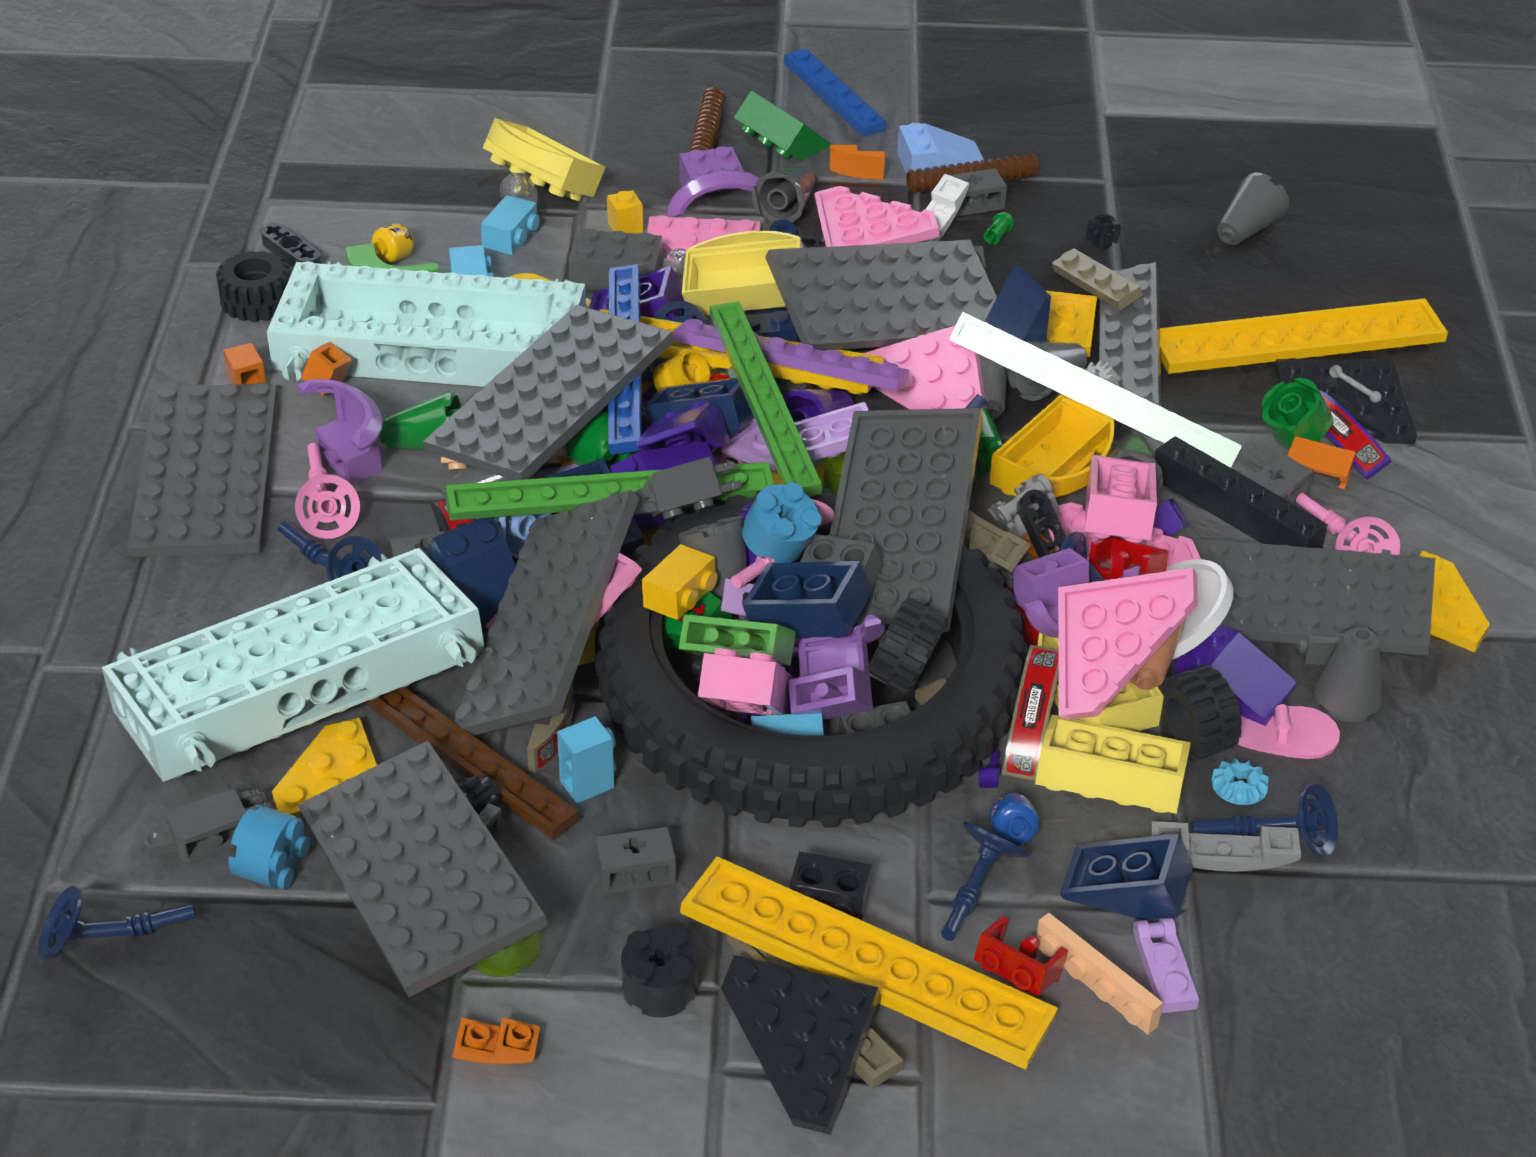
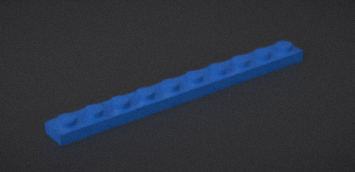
M638 264L609 268V314L641 323L640 271ZM641 373L608 403V446L611 455L619 453L628 454L641 450L636 445V440L642 435Z

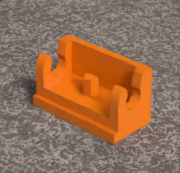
M1295 436L1287 456L1316 473L1340 478L1339 488L1345 490L1352 473L1356 452Z

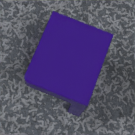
M1173 498L1156 506L1153 527L1163 530V535L1171 536L1189 525Z

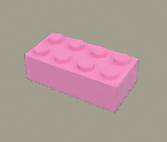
M1092 455L1086 490L1085 532H1091V535L1098 538H1109L1110 535L1121 536L1126 541L1135 543L1143 542V540L1151 541L1157 506L1155 463Z
M715 648L714 654L704 653L698 697L720 710L759 715L788 714L790 705L788 680L793 679V676L785 670V667L781 666V663H777L776 659H772L771 655L750 653V659L741 658V655L736 654L734 650Z

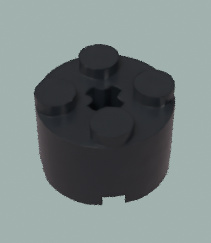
M673 927L671 929L652 928L644 931H634L629 934L621 954L622 993L625 1001L631 1007L633 1004L642 1009V1014L657 1018L679 1014L685 1010V1005L692 998L694 1001L699 987V957L697 948L688 937L686 930L680 927Z

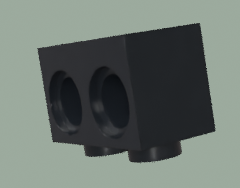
M799 851L789 888L862 920L870 891L872 865Z

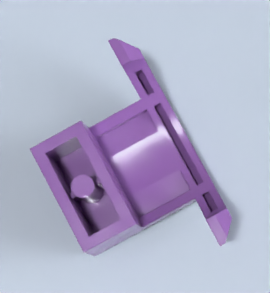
M721 146L716 149L692 150L687 153H680L679 173L682 187L672 197L667 208V216H682L687 206L694 199L705 193L743 189L752 192L760 178L751 173L744 172L733 147Z
M313 379L297 384L296 388L303 395L311 393H332L335 395L337 420L315 429L316 443L319 444L321 457L351 485L381 472L383 451L379 444V435L382 431L383 419L374 401L361 390L335 380Z
M1071 548L1016 565L1013 569L1015 603L1025 610L1030 624L1041 634L1049 637L1059 638L1058 587L1089 583V561ZM1136 566L1124 570L1123 578L1139 576L1140 567Z
M874 615L866 616L862 624L852 628L848 637H811L794 640L792 657H799L800 677L788 680L791 714L822 713V720L873 710L870 676L868 675L867 643L881 637L885 632V624Z

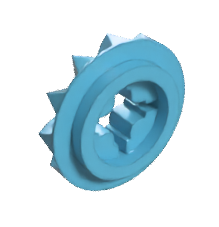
M1236 758L1231 763L1222 761L1219 768L1213 771L1211 783L1214 791L1218 796L1230 803L1237 805L1255 804L1261 801L1268 792L1269 777L1263 774L1262 767H1252L1250 760L1245 764L1240 763ZM1236 777V778H1238L1240 781H1237V782H1236V781H1234V778ZM1241 779H1247V783H1245Z

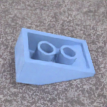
M911 123L899 126L897 154L906 174L910 169L916 172L918 168L924 170L926 167L932 169L933 166L940 168L941 165L948 167L949 164L956 166L957 163L964 165L965 162L972 164L973 161H979L980 163L981 160H984L973 140L926 123Z

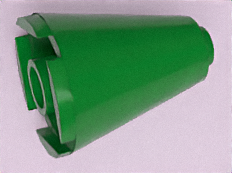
M453 390L447 391L384 418L382 431L379 435L381 443H386L389 449L426 451L423 441L462 407L458 395L454 396L455 391Z

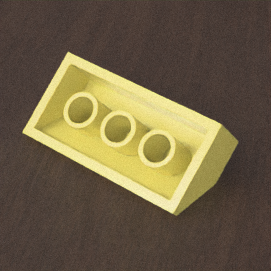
M1051 715L1041 746L1035 784L1045 786L1052 791L1065 790L1079 793L1086 798L1098 797L1113 800L1120 805H1137L1150 808L1158 813L1170 812L1177 814L1191 743L1077 719L1063 720L1060 716Z

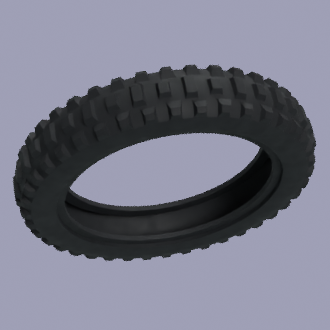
M822 488V494L809 496L811 499L828 505L834 511L837 494H832L830 488ZM740 495L728 497L725 505L718 507L714 505L700 510L698 515L694 517L684 514L673 521L671 530L661 528L651 536V546L640 545L631 554V560L635 561L642 571L636 576L632 586L624 590L615 600L611 610L599 619V627L595 630L596 675L599 676V693L602 702L609 709L614 728L618 732L624 733L627 747L634 754H643L642 764L654 774L663 771L666 774V783L679 791L686 787L691 789L692 799L704 805L715 801L722 804L724 813L737 816L741 811L754 814L756 822L769 824L772 818L788 819L790 827H803L805 821H821L824 828L836 827L839 820L851 818L859 825L871 822L872 815L882 812L891 818L904 813V808L907 804L913 803L917 807H921L932 802L933 793L941 791L946 794L958 787L960 776L970 777L978 771L980 760H985L994 754L998 748V737H1003L1009 728L1010 718H1013L1028 654L1027 643L1023 641V622L1021 614L1016 610L1015 598L1009 588H1003L1005 579L996 568H987L988 558L979 549L969 550V541L965 537L949 632H943L948 639L956 660V665L950 677L931 699L902 718L869 730L832 736H801L763 730L732 719L707 705L684 685L668 661L665 652L666 646H663L662 641L664 615L643 607L642 579L680 545L679 533L705 523L709 525L718 522L717 520L738 516L739 513L743 512L742 508L752 504L756 497L744 499ZM832 522L819 526L815 534L830 535ZM804 552L802 553L801 557L797 559V562L801 561Z

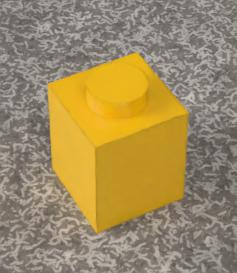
M633 190L607 195V219L612 231H623L633 234L643 233V204Z

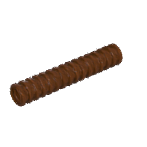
M710 87L703 93L689 152L692 150L714 149L726 101L724 92L719 88Z
M1030 153L1028 156L1022 154L1020 157L1018 155H1014L1012 158L1007 156L1004 159L999 157L996 161L992 158L988 162L984 159L980 163L979 161H973L972 164L965 162L964 165L957 163L956 166L949 164L948 167L941 165L940 168L938 166H933L932 169L926 167L924 170L918 168L916 172L910 169L906 175L908 190L911 194H915L917 190L920 193L924 192L925 189L928 192L932 191L944 174L954 175L996 168L1004 181L1005 179L1010 181L1013 178L1017 180L1021 179V177L1025 179L1029 178V176L1037 177L1039 162L1037 156L1034 153Z

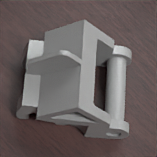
M1035 474L1020 483L1021 485L1014 489L1017 497L1009 503L997 501L987 509L988 514L1001 530L1009 531L1018 537L1028 535L1017 512V502L1027 491L1033 489L1045 493L1057 518L1061 516L1055 495L1052 492L1053 487L1043 474ZM1029 502L1027 504L1029 509L1035 508L1037 510L1039 508L1037 503L1032 504ZM1042 517L1040 520L1037 518L1034 521L1035 524H1038L1041 520L1045 519V517Z

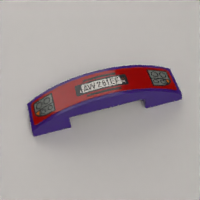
M1319 390L1334 420L1333 425L1325 436L1336 447L1356 452L1353 468L1366 480L1370 479L1391 463V459L1349 412L1329 395Z

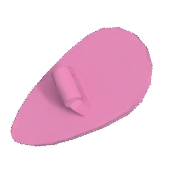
M1277 705L1274 709V716L1266 726L1241 716L1242 733L1237 745L1286 757L1314 759L1331 754L1339 743L1340 731L1336 722L1327 714L1315 708Z

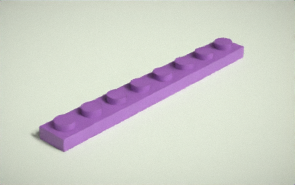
M689 319L674 329L673 337L676 342L726 353L715 326L705 325L701 320ZM753 332L768 363L892 391H898L908 382L909 370L899 368L895 363L886 362L880 364L871 362L869 358L864 356H844L837 350H817L810 344L795 345L786 343L784 339L778 337L769 339L759 337L757 333Z

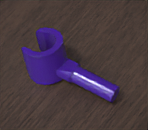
M996 750L991 756L989 767H979V788H998V775L1000 771L998 767L999 751Z

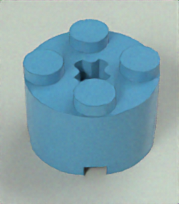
M793 482L786 485H771L760 491L744 520L742 536L747 547L756 556L762 559L764 556L775 559L773 563H791L801 557L818 529L821 516L814 502L803 492L800 485Z
M256 805L257 810H247L235 829L231 845L237 846L235 858L229 856V870L234 876L274 889L281 888L287 890L293 882L294 869L299 858H304L308 853L310 838L304 836V824L301 818Z

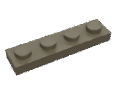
M1074 248L1052 262L1054 272L1120 311L1143 296L1139 285Z

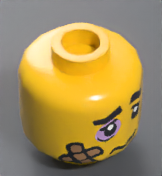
M397 223L377 229L371 241L374 244L377 257L382 262L388 264L408 258L414 246L412 233L405 226Z

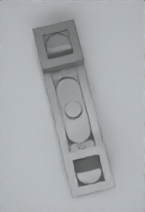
M1151 821V836L1180 835L1193 868L1232 872L1254 871L1283 866L1296 862L1301 858L1298 828L1261 826L1260 836L1189 833L1188 823Z

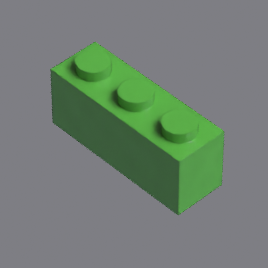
M684 614L679 649L704 656V653L714 654L715 648L736 651V654L741 655V658L750 659V653L771 655L772 659H776V662L781 663V665L790 666L796 631L778 624Z

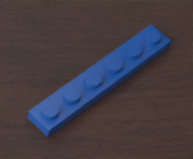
M798 49L795 52L784 55V64L860 135L864 137L886 130V121L807 49Z

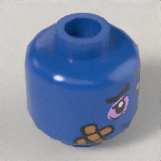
M1007 793L998 797L990 808L989 822L996 836L1017 846L1028 843L1035 837L1039 828V817L1032 802L1025 796L1017 793Z

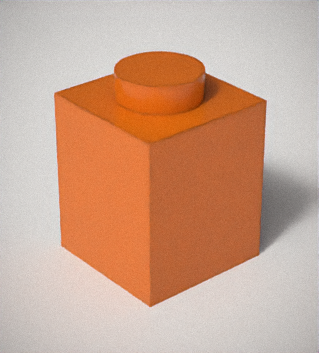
M252 342L223 350L226 374L232 384H266L264 364Z
M328 342L311 351L301 379L303 381L327 379L343 383L353 359L333 343Z

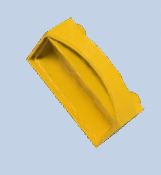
M1060 394L992 454L989 484L1001 489L1006 495H1014L1016 497L1014 489L1020 486V483L1024 480L1031 478L1035 474H1043L1050 481L1055 497L1070 494L1085 487L1088 483L1089 465L1091 464L1092 455L1109 457L1111 454L1114 437V419Z

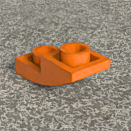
M830 144V171L856 178L884 180L885 151H858L857 145Z
M461 1017L452 1058L488 1064H522L533 1062L540 1026L504 1017L501 1019L500 1026Z

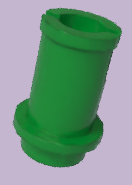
M1006 212L996 214L993 218V223L983 233L985 241L989 244H992V242L994 245L998 244L1004 234L1012 230L1014 225L1013 217Z

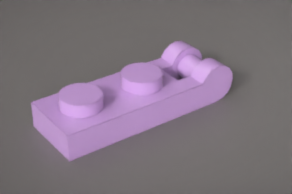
M1160 918L1157 923H1148L1147 920L1134 921L1133 932L1153 994L1163 1002L1161 1013L1197 1009L1199 998L1176 935L1173 918ZM1161 937L1162 942L1152 943L1151 938Z

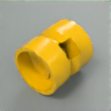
M687 350L657 365L653 374L654 385L657 391H659L662 387L707 382L710 379V367L701 353L696 350Z

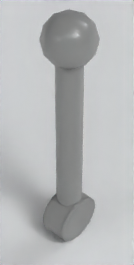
M1335 365L1330 368L1329 373L1333 378L1339 377L1368 395L1374 403L1381 400L1380 392L1371 391L1344 374L1340 366Z

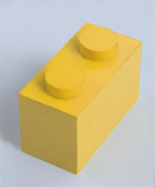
M680 544L642 579L643 607L679 620L708 591L715 587L717 582L715 557Z

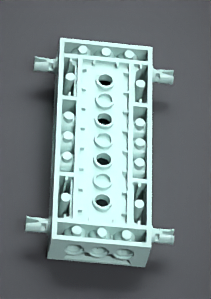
M296 262L267 330L272 370L282 371L284 378L288 381L295 373L296 381H299L311 351L331 342L353 359L346 376L485 387L496 375L512 363L515 358L549 330L552 325L567 314L570 309L576 305L586 307L585 284L574 283L566 279L564 282H558V279L555 281H545L542 279L529 280L516 279L514 277L463 275L453 272L436 273L426 270L410 271L397 268L344 266L339 262L332 265L331 262L327 264Z
M420 548L390 559L381 554L382 562L372 557L368 567L141 653L130 648L132 655L130 657L121 651L117 657V662L103 666L102 670L113 712L160 779L165 782L170 779L179 778L192 770L202 772V766L208 765L211 768L215 762L237 752L246 751L252 746L267 740L279 738L287 732L311 725L335 713L344 712L350 707L368 700H374L380 695L406 687L430 675L439 674L441 671L455 665L463 667V663H472L485 649L478 608Z

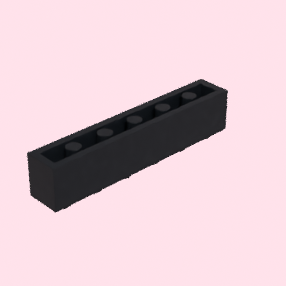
M1177 436L1172 437L1155 450V458L1162 469L1163 485L1261 544L1323 549L1328 524Z

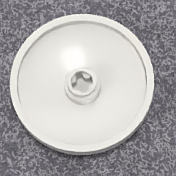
M1194 559L1167 566L1166 571L1193 568L1197 573L1198 606L1186 618V623L1172 660L1189 652L1208 638L1221 624L1230 609L1234 594L1233 585L1225 571L1215 562Z

